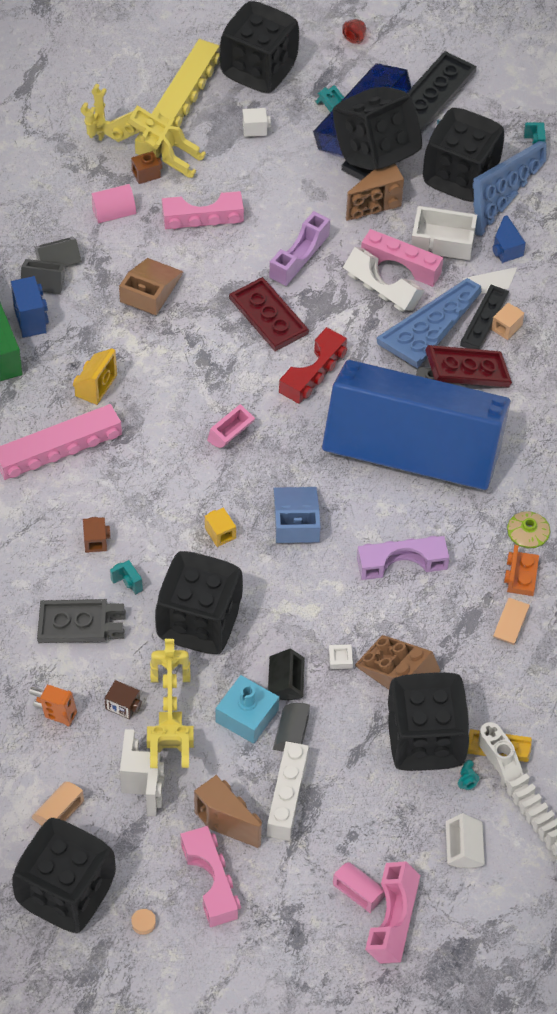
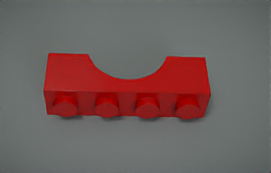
M326 327L315 339L314 353L318 360L308 367H290L279 380V393L298 404L304 398L307 399L311 395L313 388L321 384L325 374L334 369L339 358L342 359L346 355L348 350L346 347L347 338Z

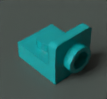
M333 85L329 89L327 87L323 88L318 93L319 97L315 102L316 104L323 102L333 115V108L345 100V97Z
M544 122L525 123L524 138L532 139V145L539 141L546 142Z
M130 560L118 563L110 569V577L113 584L123 580L128 589L131 588L135 595L143 591L142 578Z

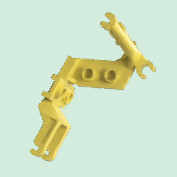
M95 84L92 89L95 107L89 109L88 103L85 102L80 109L81 113L85 116L84 122L90 138L97 134L99 140L102 141L106 134L120 142L139 132H143L140 138L141 141L156 150L161 144L162 161L188 178H192L195 175L196 169L189 170L190 165L176 157L172 147L176 146L197 160H203L206 152L200 153V148L184 137L181 128L171 126L174 118L171 117L169 120L160 114L161 110L159 109L153 115L137 105L133 111L112 121H106L103 97L107 90L105 88L99 90V84Z
M165 639V650H156L151 654V683L158 682V665H162L167 669V674H163V688H168V697H163V711L168 712H159L158 726H147V748H150V768H158V753L163 748H177L181 752L182 768H189V748H194V726L182 725V712H173L177 711V697H172V688H177V674H172V670L179 664H182L183 682H190L189 654L184 650H174V639Z

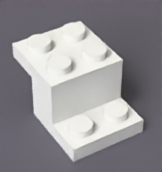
M125 729L120 765L121 793L146 795L147 816L156 817L157 808H162L165 762H160V753H158V768H150V752L139 751V739H135L134 730Z

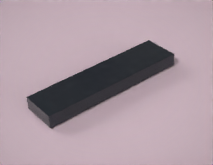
M490 285L460 342L461 347L481 350L492 329L493 317L503 308L509 296L508 290Z

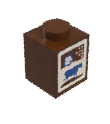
M117 680L113 682L104 698L106 710L129 720L134 712L137 713L142 704L140 690Z

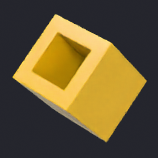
M224 507L219 510H213L204 516L205 529L216 547L236 539V525Z

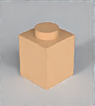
M507 303L493 317L491 330L509 340L522 326L524 312L518 307Z

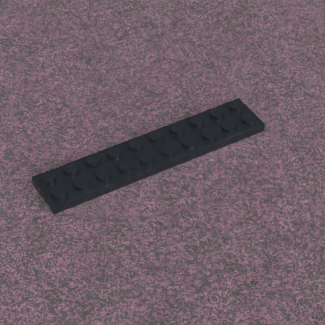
M444 51L407 93L414 102L421 133L475 74L477 66ZM346 160L341 167L342 171L360 180L373 171L354 166Z

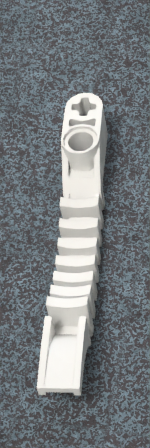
M493 722L485 723L480 729L478 739L480 748L501 776L500 783L503 787H507L508 795L512 796L515 805L520 807V812L526 816V821L533 825V830L535 833H539V838L542 842L545 841L547 849L551 850L554 856H557V818L554 820L555 814L552 810L547 813L548 805L545 802L541 804L542 797L539 793L535 795L536 787L533 784L528 786L530 777L527 773L523 774L514 746L502 729ZM499 753H504L507 756H501Z

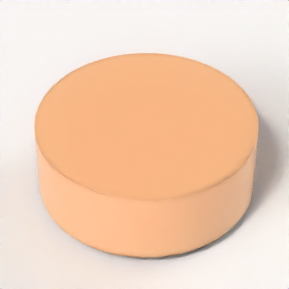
M148 909L137 910L131 918L132 928L141 935L151 933L156 926L154 913Z

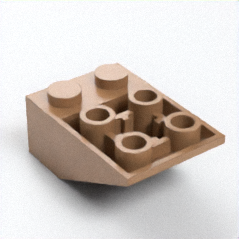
M396 164L373 170L347 192L346 221L402 206L404 178Z
M146 258L130 270L119 285L120 302L157 315L183 275V271Z
M382 635L355 664L358 669L388 690L391 681L396 677L441 671L432 651Z
M215 775L194 790V813L210 830L256 848L261 846L262 822L255 813L251 814L241 797H236L233 794L227 781H222Z

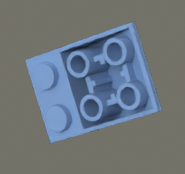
M317 487L273 488L276 543L320 542V512Z

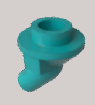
M466 760L461 769V776L457 783L460 789H473L480 779L479 775L472 769L474 766L472 760Z

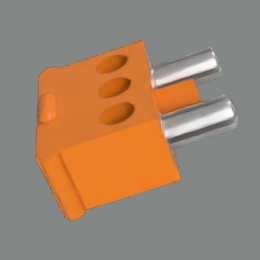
M48 684L44 690L32 686L29 694L37 696L33 701V706L43 709L45 718L70 726L77 713L72 692Z

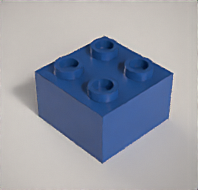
M35 276L11 281L13 307L22 338L46 333V325L49 324V319L45 311H48L46 300L41 297L43 296L41 283L37 284Z

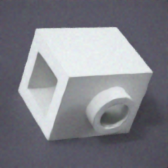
M266 108L243 109L244 137L267 136V128L271 127L270 116L266 115Z

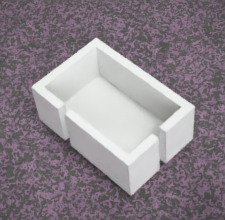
M418 206L411 245L428 252L432 251L433 254L438 256L470 260L477 215Z

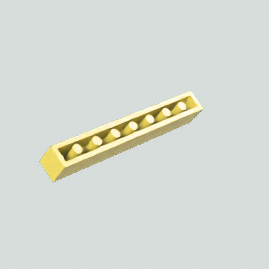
M198 39L153 110V115L159 109L161 110L160 114L169 120L171 117L174 118L171 126H181L184 115H188L191 104L196 102L199 91L204 89L207 78L212 76L214 67L220 63V45ZM140 132L135 139V154L141 155L153 151L156 158H158L162 154L161 144L157 150L140 140L143 132Z

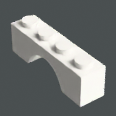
M354 247L343 266L348 271V275L355 280L360 279L363 281V286L378 291V296L382 299L394 302V307L402 312L405 310L413 311L425 290L409 279L401 278L396 283L390 285L385 283L378 272L379 258L364 248Z
M287 741L285 743L267 823V837L287 841L291 839L299 791L308 761V745Z

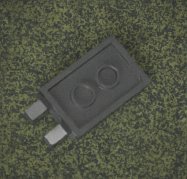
M107 599L40 600L37 641L38 643L105 642V640H109V637L111 639H124L125 630L123 629V623L110 622V618L113 620H125L126 610L124 609V604H108Z

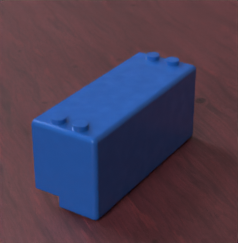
M346 360L332 387L322 449L326 452L487 490L500 454L511 400L508 397L353 360Z

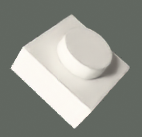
M351 644L329 645L330 669L353 668Z

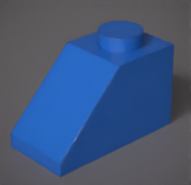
M508 215L503 217L495 235L494 245L492 246L494 255L498 256L502 263L524 256L526 244Z

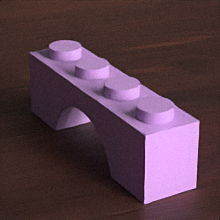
M313 211L303 222L301 231L291 248L287 251L280 249L270 261L269 278L287 286L330 234V219Z
M430 536L421 539L411 538L405 541H387L380 544L358 546L357 562L361 580L383 578L386 568L400 560L413 561L419 564L426 572L448 570L449 554L445 537Z

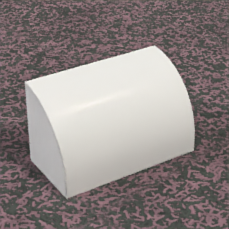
M464 813L447 820V864L458 868H475L485 865L482 821Z

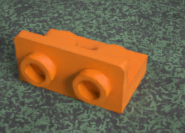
M514 545L513 552L508 553L507 565H511V568L506 570L504 583H508L507 592L533 596L539 555L518 552L519 545Z

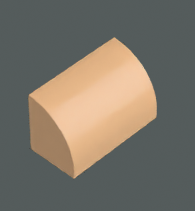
M63 782L32 815V819L41 826L49 818L66 821L84 802L83 790L71 782Z

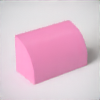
M130 184L91 193L92 209L98 223L136 214V206Z
M239 404L210 428L207 441L218 448H222L252 424L255 417Z
M351 862L342 865L334 874L333 885L369 913L385 897L382 886Z

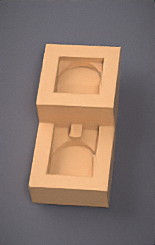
M508 598L493 637L515 645L530 605Z

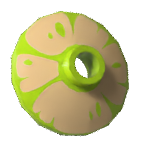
M527 511L515 514L509 520L507 532L512 542L520 547L537 548L548 540L550 526L547 520L540 514Z

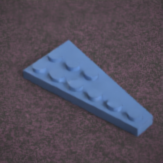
M539 141L473 179L474 214L477 215L475 235L482 236L485 233L484 228L488 224L492 225L495 221V215L498 212H503L516 197L519 187H524L527 184V178L531 174L535 175L546 162V142Z
M466 278L376 338L377 344L418 369L427 358L426 347L428 345L437 346L481 294V285Z

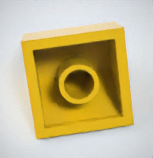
M111 348L95 353L90 361L87 360L85 362L83 371L73 381L76 397L98 405L117 376L115 349Z

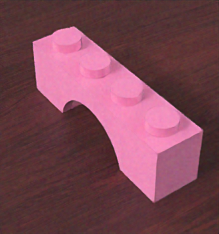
M241 191L221 193L215 203L204 207L190 205L182 197L162 198V214L165 229L244 222Z
M372 229L369 230L362 241L361 248L379 258L378 265L385 260L399 262L411 271L414 279L433 287L442 273L443 257Z
M208 826L181 833V847L187 864L204 868L214 880L211 889L203 895V909L210 928L237 920L238 910L241 909L238 896H233L232 894L233 883L230 875H225L223 869L226 867L222 853H217L216 847H218L215 833L211 834Z
M406 861L391 862L385 865L381 886L386 897V915L379 927L370 928L365 949L380 964L401 963L421 876Z

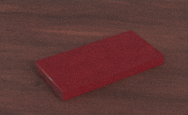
M263 277L229 294V299L275 352L309 334V329Z
M428 345L425 349L434 379L437 381L497 387H510L512 384L501 351Z

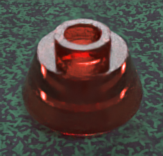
M353 19L343 24L342 32L349 42L361 43L364 40L367 29L362 20Z

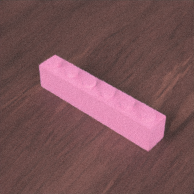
M109 404L0 446V472L4 480L14 478L50 462H56L68 455H74L86 448L95 447L104 441L115 439L122 435L121 421L112 405Z

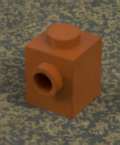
M153 151L131 158L132 173L138 184L161 178L160 169L163 168L160 158H156Z
M105 517L83 519L85 553L107 551L106 539H111L110 526H105Z

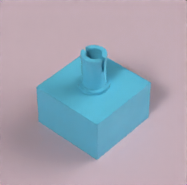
M240 675L215 708V722L254 744L279 711V696Z

